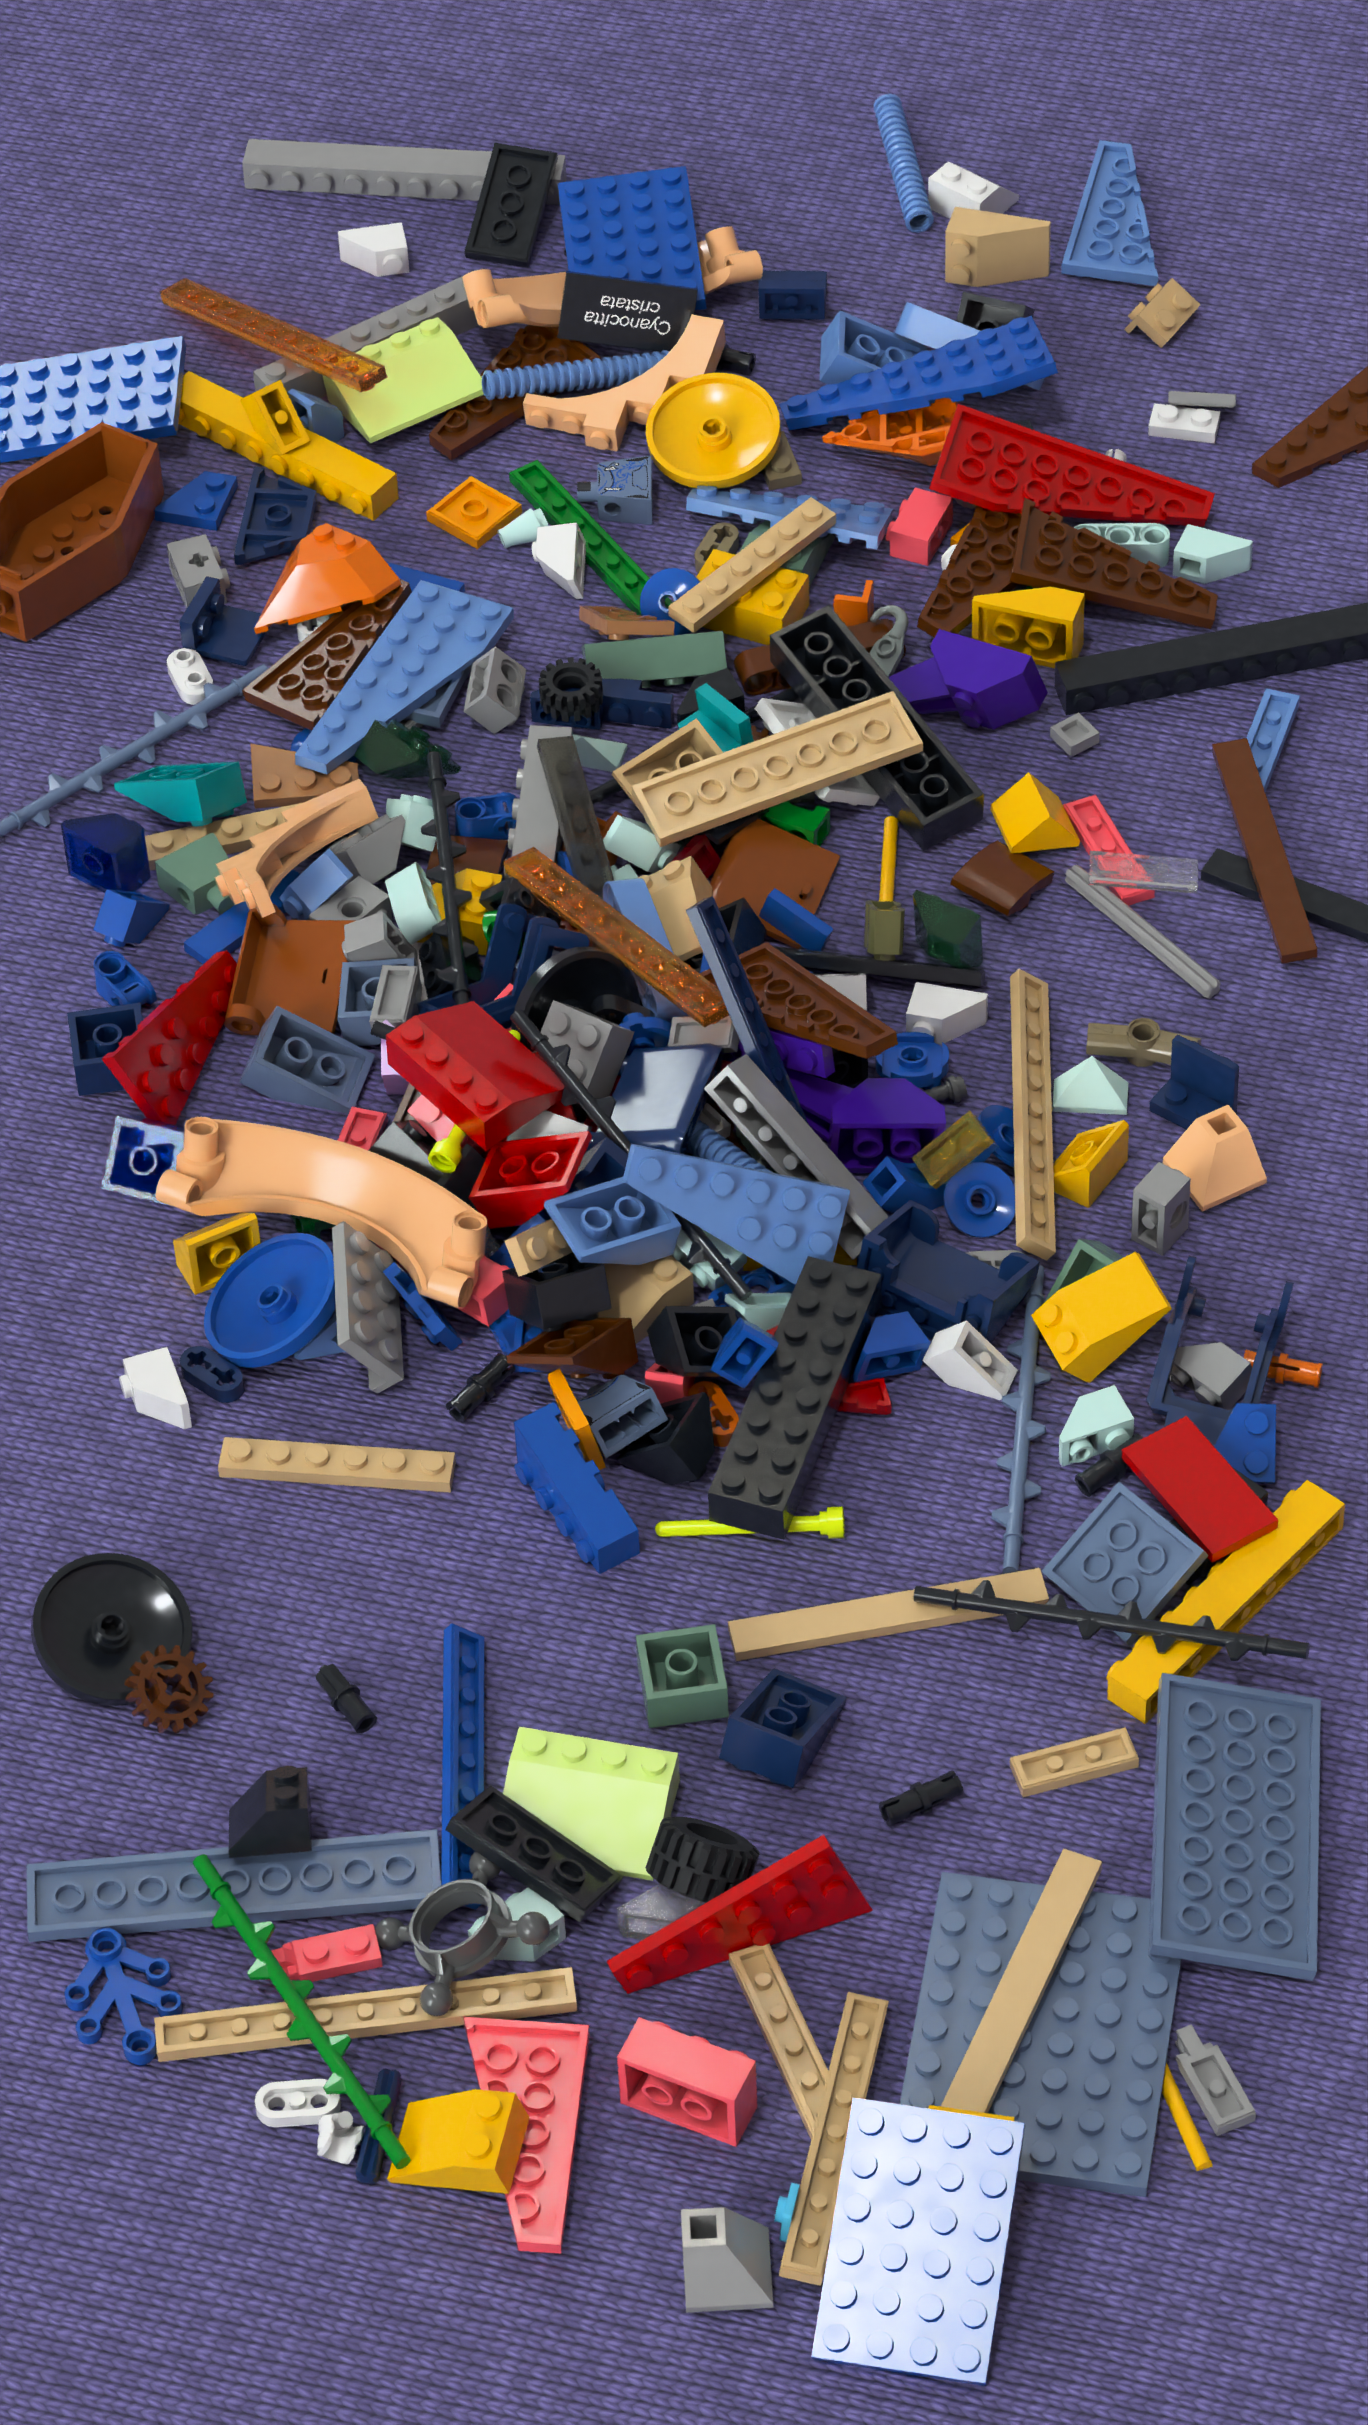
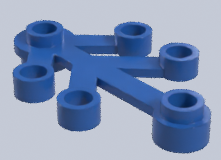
M98 1929L91 1934L85 1946L86 1957L89 1961L76 1981L67 1986L64 1992L66 2005L69 2009L73 2011L85 2010L91 2003L90 1988L102 1971H105L108 1981L86 2016L81 2017L77 2021V2037L83 2044L90 2045L98 2042L102 2037L101 2024L114 2003H116L126 2032L122 2039L124 2055L129 2062L135 2065H146L157 2054L156 2037L150 2029L142 2027L132 1998L157 2007L158 2014L164 2017L180 2015L182 2013L181 1996L175 1991H162L155 1988L166 1985L171 1979L170 1965L167 1960L151 1958L128 1949L124 1937L114 1929ZM104 1949H112L108 1952H101ZM121 1965L146 1973V1979L150 1985L125 1976ZM154 1970H164V1972L160 1975L152 1974ZM75 1994L84 1995L81 1999L77 2000L71 1998ZM168 2002L176 2003V2005L171 2008L163 2007V2005ZM87 2027L96 2028L90 2033L83 2032ZM138 2048H146L144 2051L135 2052Z

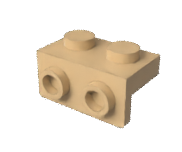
M1171 278L1163 287L1157 283L1144 297L1149 301L1146 306L1140 302L1128 315L1132 321L1124 330L1129 334L1138 326L1162 348L1197 310L1200 304Z

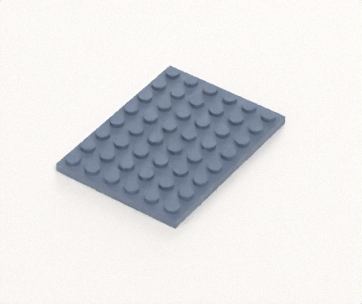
M942 1872L901 2094V2105L928 2108L929 2105L941 2106L1046 1885ZM1094 1891L1091 1892L988 2111L989 2114L1014 2117L1015 2122L1025 2123L1017 2180L1147 2197L1182 1959L1149 1954L1151 1899Z

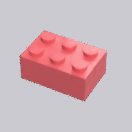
M640 2017L637 2019L617 2056L620 2103L737 2147L757 2109L756 2061L740 2051H728L712 2045L700 2036H688L672 2030L665 2023L659 2021L651 2022Z

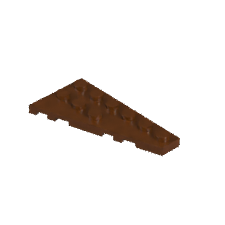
M1027 498L1024 499L1010 582L1035 588L1055 587L1084 593L1085 600L1206 629L1212 628L1215 620L1218 595L1183 577L1174 579L1160 572L1159 565L1151 561L1144 564L1131 557L1132 552L1086 528L1077 530L1062 522L1064 517L1054 512L1048 515L1034 508L1035 502Z

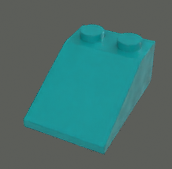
M239 761L158 765L114 783V788L119 793L175 822H191L193 827L212 823V817L232 815L235 813L234 808L247 803Z

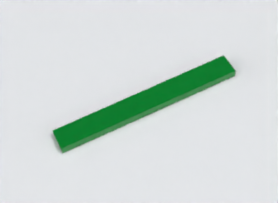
M538 460L509 472L510 482L535 509L540 508L547 522L551 526L569 523L578 524L586 540L585 562L631 611L636 612V615H642L640 611V597L646 582L650 579L646 573ZM668 597L664 602L666 608L673 603Z

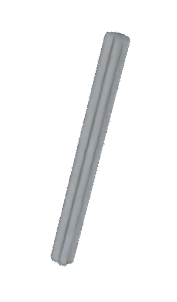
M1074 865L1066 871L1065 881L1205 998L1211 999L1219 993L1221 983L1218 979L1081 866Z

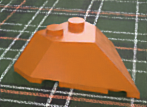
M951 398L936 399L929 407L883 415H879L878 409L862 413V418L849 420V425L841 432L835 433L831 431L821 438L823 443L901 457L928 466L936 465L958 402H952Z
M325 523L316 527L312 533L301 539L288 558L254 628L255 634L269 631L268 627L272 624L288 622V625L340 612L342 611L341 606L350 602L360 600L363 605L376 602L401 585L400 579L370 541Z

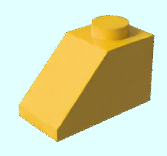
M281 380L240 399L253 429L279 455L310 441Z

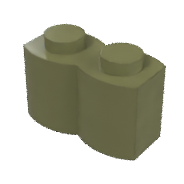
M875 900L865 902L864 947L867 948L868 953L874 954L875 960L893 961L896 959V955L903 954L905 909L901 907L902 904L899 902Z

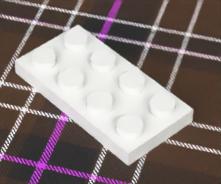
M761 698L755 707V710L763 719L764 726L773 734L817 719L809 708L802 703ZM862 774L814 791L823 801L843 802L854 806L858 804L875 806L880 798Z

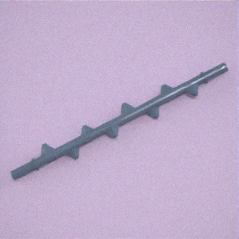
M262 664L242 677L232 679L230 684L223 688L209 682L204 684L205 699L175 717L157 710L153 713L154 729L120 750L102 745L99 747L101 761L70 780H66L54 773L48 776L49 792L17 812H10L7 818L0 821V838L16 828H22L23 824L29 820L44 828L49 826V808L83 788L101 793L103 791L101 777L134 757L152 764L156 761L154 745L187 725L205 730L208 728L206 714L237 695L242 696V690L268 669L267 666Z
M1039 1265L1037 1278L1024 1297L1026 1311L1023 1338L1007 1346L1008 1354L1021 1358L1018 1391L1002 1396V1404L1016 1412L1013 1451L997 1459L998 1467L1011 1472L1008 1506L993 1510L991 1519L1006 1527V1533L1003 1535V1542L1005 1543L1003 1574L1018 1572L1020 1547L1024 1541V1536L1022 1535L1024 1500L1041 1495V1486L1026 1479L1029 1443L1031 1440L1046 1433L1045 1425L1031 1420L1034 1386L1048 1382L1051 1379L1050 1372L1036 1365L1039 1328L1031 1316L1044 1303V1296L1042 1295L1044 1267L1042 1265Z

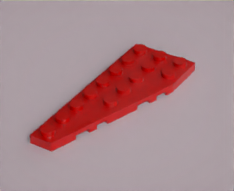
M961 404L957 405L929 487L930 490L993 512L1021 514L1024 499L1027 498L1036 503L1034 508L1048 515L1054 512L1062 517L1183 526L1190 524L1198 527H1204L1215 496L1213 492Z

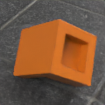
M866 580L862 597L835 595L833 601L834 611L847 627L871 622L870 618L874 611L873 580Z

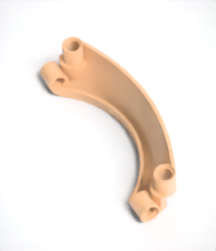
M727 226L714 229L705 234L706 240L697 242L705 294L727 285L761 279L763 265L759 253L756 250L747 252L739 250L733 227ZM481 269L470 272L462 277L470 310L474 311L477 324L484 329L513 323L559 327L566 272L493 279L491 270Z
M208 1117L191 1118L184 1125V1150L177 1155L176 1171L166 1170L161 1175L156 1188V1199L159 1202L199 1216L264 1212L302 1216L334 1225L344 1221L356 1231L362 1232L367 1239L386 1250L398 1260L409 1273L420 1295L459 1309L466 1306L472 1295L473 1288L478 1280L479 1261L485 1255L487 1218L456 1195L412 1169L379 1154L345 1142L306 1132L256 1123L211 1119Z

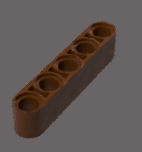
M880 619L875 623L867 622L849 626L848 629L866 651L870 653L875 642L885 636L895 623L889 619ZM904 644V654H903V657H904L905 654H906L905 644ZM770 645L742 651L734 659V668L747 694L754 696L791 688L770 661Z

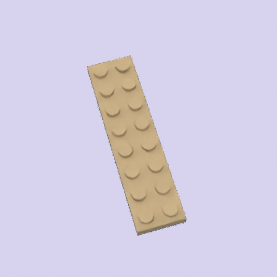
M891 691L633 785L632 795L652 833L655 835L659 846L663 847L923 751V741L895 692Z

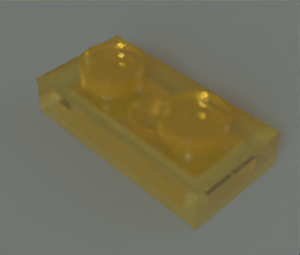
M968 1111L913 1156L912 1159L928 1183L937 1189L993 1144L994 1141L977 1116Z

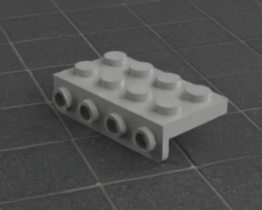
M343 1221L332 1227L337 1343L341 1349L368 1368L369 1388L375 1393H380L404 1379L399 1292L383 1273L387 1267L393 1262L397 1263V1261L387 1251L381 1250L369 1241L362 1232L356 1231Z

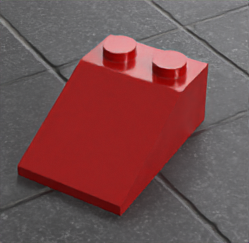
M583 1131L503 1141L490 1148L469 1195V1199L477 1211L487 1218L489 1229L522 1225L545 1208L544 1203L546 1200L567 1193L591 1141V1133Z

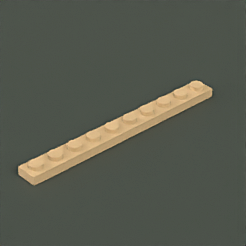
M1018 969L1010 976L1016 1246L1047 1261L1056 1253L1048 983Z
M572 1967L453 1981L450 1986L453 1994V2005L446 2014L441 2016H431L421 2007L420 1994L427 1985L305 2000L328 2036L348 2034L351 2039L464 2025V2017L510 2020L577 2011ZM285 2002L154 2018L158 2062L313 2043L310 2039L290 2041L286 2034L294 2022L295 2016Z

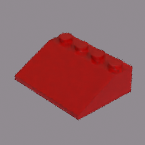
M474 1001L415 1015L386 1034L388 1064L485 1151L562 1099L564 1084L552 1069Z

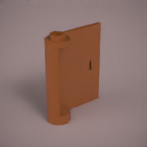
M757 819L731 836L710 882L713 887L712 896L718 908L744 897L767 929V936L800 949V944L759 917L760 911L767 896L776 888L815 915L840 855L761 819Z
M274 904L276 912L262 918L256 908L249 909L224 1021L226 1028L241 1035H259L268 1017L275 1007L279 1006L334 1034L338 1016L342 962H349L342 950V942L345 941L344 925L355 920H287L283 912Z

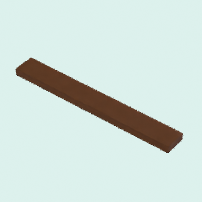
M1244 738L1212 744V754L1281 964L1316 958L1317 946L1248 740Z

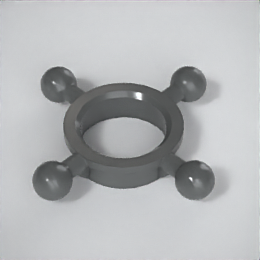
M476 1851L469 1860L472 1878L451 1881L433 1890L419 1903L408 1925H404L399 1919L389 1917L379 1921L375 1927L380 1948L396 1950L405 1942H412L420 1965L426 1972L436 1977L434 1983L428 1984L420 1994L421 2007L431 2016L444 2015L451 2009L453 1994L450 1986L453 1978L469 1975L484 1967L497 1956L508 1938L519 1937L525 1944L538 1945L547 1939L550 1932L549 1921L539 1912H528L522 1915L518 1921H512L510 1909L504 1900L486 1887L488 1881L499 1875L501 1868ZM467 1904H483L488 1906L484 1921L468 1939L448 1949L431 1950L429 1948L430 1937L435 1926L448 1913Z

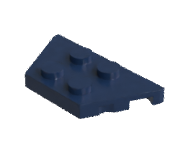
M254 466L234 552L235 565H243L294 551L300 540L310 534L317 504L316 490L304 485H296L292 480L283 476L278 480L265 475L264 468Z

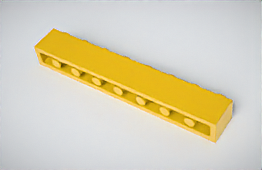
M190 371L183 375L178 424L222 445L226 449H230L248 458L252 462H256L274 471L278 475L316 490V493L326 497L328 500L334 501L352 510L354 513L361 514L373 521L399 499L397 473L306 428L305 431L310 441L279 455L253 429L240 402V399L243 397Z
M1306 1480L1297 1490L1289 1491L1284 1497L1281 1506L1273 1513L1278 1519L1277 1529L1232 1552L1223 1563L1217 1562L1211 1568L1207 1578L1198 1587L1193 1586L1185 1594L1182 1603L1173 1612L1171 1610L1167 1611L1160 1621L1192 1626L1203 1615L1211 1617L1215 1629L1238 1633L1343 1529L1345 1503L1309 1480ZM1143 1635L1135 1643L1132 1652L1123 1661H1116L1109 1669L1106 1677L1108 1681L1107 1699L1146 1724L1157 1713L1158 1688L1161 1674L1168 1673L1193 1677L1223 1647L1177 1640L1165 1654H1160L1156 1649L1153 1637Z

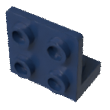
M763 271L758 287L759 319H825L827 272Z
M206 576L179 621L183 648L195 650L200 656L242 666L248 665L267 632L255 634L254 631L261 613L224 605V595L221 594L219 579Z
M1176 1035L1172 1040L1171 1077L1150 1100V1111L1186 1130L1196 1118L1226 1105H1229L1237 1115L1238 1064L1232 1062L1227 1057L1220 1056L1202 1047L1195 1041H1190L1180 1035Z

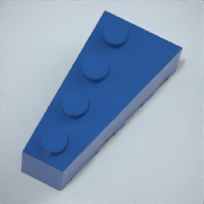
M552 1402L514 1421L517 1463L514 1465L515 1472L522 1484H529L535 1491V1497L540 1507L544 1511L549 1510L553 1514L556 1525L564 1537L570 1536L575 1542L581 1559L585 1563L590 1562L597 1572L601 1574L640 1554L639 1530L614 1491L610 1489L605 1492L603 1478L594 1461L590 1460L585 1463L582 1451L578 1446L580 1443L579 1438L572 1428L564 1431L559 1422L562 1412L556 1403Z

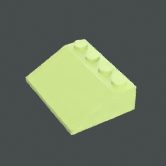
M438 317L425 320L414 328L404 332H397L386 340L367 345L358 352L346 357L336 358L330 364L320 367L328 401L342 411V415L370 444L484 395L480 374L453 331Z
M519 1727L509 1760L503 1794L621 1874V1876L653 1881V1877L648 1874L645 1867L662 1819L671 1816L680 1783L679 1756L676 1752Z

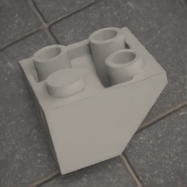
M385 814L373 822L356 829L357 833L348 838L346 836L342 837L328 846V849L330 848L353 874L347 884L358 876L374 884L396 870L405 826V819L402 815L389 819L388 815Z
M725 2207L681 2209L686 2313L773 2308L769 2228Z

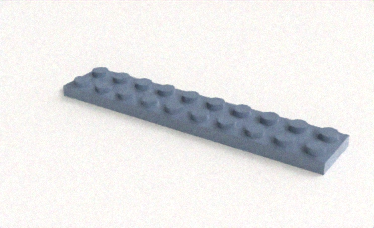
M438 1830L312 1840V1851L229 1858V1847L26 1864L29 1942L90 1937L93 1932L101 1928H111L119 1934L214 1926L211 1921L217 1913L220 1904L217 1900L212 1899L210 1889L193 1865L194 1859L202 1854L208 1856L224 1882L230 1884V1891L252 1923L416 1909L429 1893L441 1886Z

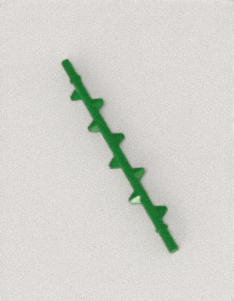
M202 1854L196 1857L193 1861L194 1867L210 1889L212 1899L217 1900L220 1904L217 1913L211 1921L216 1929L231 1926L236 1928L256 1958L247 1972L250 1980H271L295 2016V2020L286 2034L290 2041L311 2040L332 2071V2075L323 2086L326 2094H347L370 2128L372 2138L378 2140L397 2169L406 2167L410 2163L411 2158L393 2133L391 2123L385 2121L382 2117L391 2103L390 2097L388 2095H368L343 2059L346 2050L352 2042L349 2035H327L305 2002L314 1988L311 1980L291 1981L267 1946V1942L276 1928L272 1921L252 1923L230 1891V1884L224 1882L208 1856Z

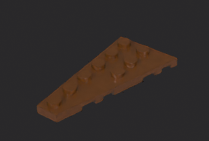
M527 325L524 329L520 328L515 333V340L507 348H502L485 370H491L493 373L495 369H501L503 372L505 368H511L513 371L515 367L523 369L528 365L532 368L537 364L543 367L546 363L553 366L555 362L563 365L565 361H569L572 364L575 360H579L582 363L584 359H590L592 362L594 358L601 359V356L580 341L557 338L558 327ZM554 390V392L550 394L544 391V393L541 394V396L553 398L559 393L556 390ZM526 393L522 397H518L515 394L513 398H508L505 395L503 399H498L495 396L493 400H488L485 395H481L458 405L455 410H449L430 432V445L450 460L455 459L524 416L523 401Z
M1368 366L1252 463V474L1280 488L1313 474V468L1327 462L1333 465L1342 461V456L1352 451L1359 454L1368 450Z
M979 506L976 507L970 524L966 526L950 557L948 566L943 570L937 587L932 591L919 616L917 624L919 629L932 637L936 636L939 629L958 634L972 622V599L974 596L1010 592L1019 585V583L1010 582L1020 513L993 512Z
M400 579L401 585L376 602L363 605L362 601L358 600L346 604L342 611L335 613L242 690L245 701L312 731L412 593L409 582Z
M768 942L738 955L768 1027L865 1059L877 1056L898 1044L895 1030ZM710 969L676 984L677 997L728 1013Z

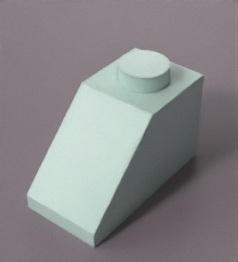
M617 815L600 844L604 849L650 873L663 869L673 860L681 847L676 842L660 847L648 824L621 815Z

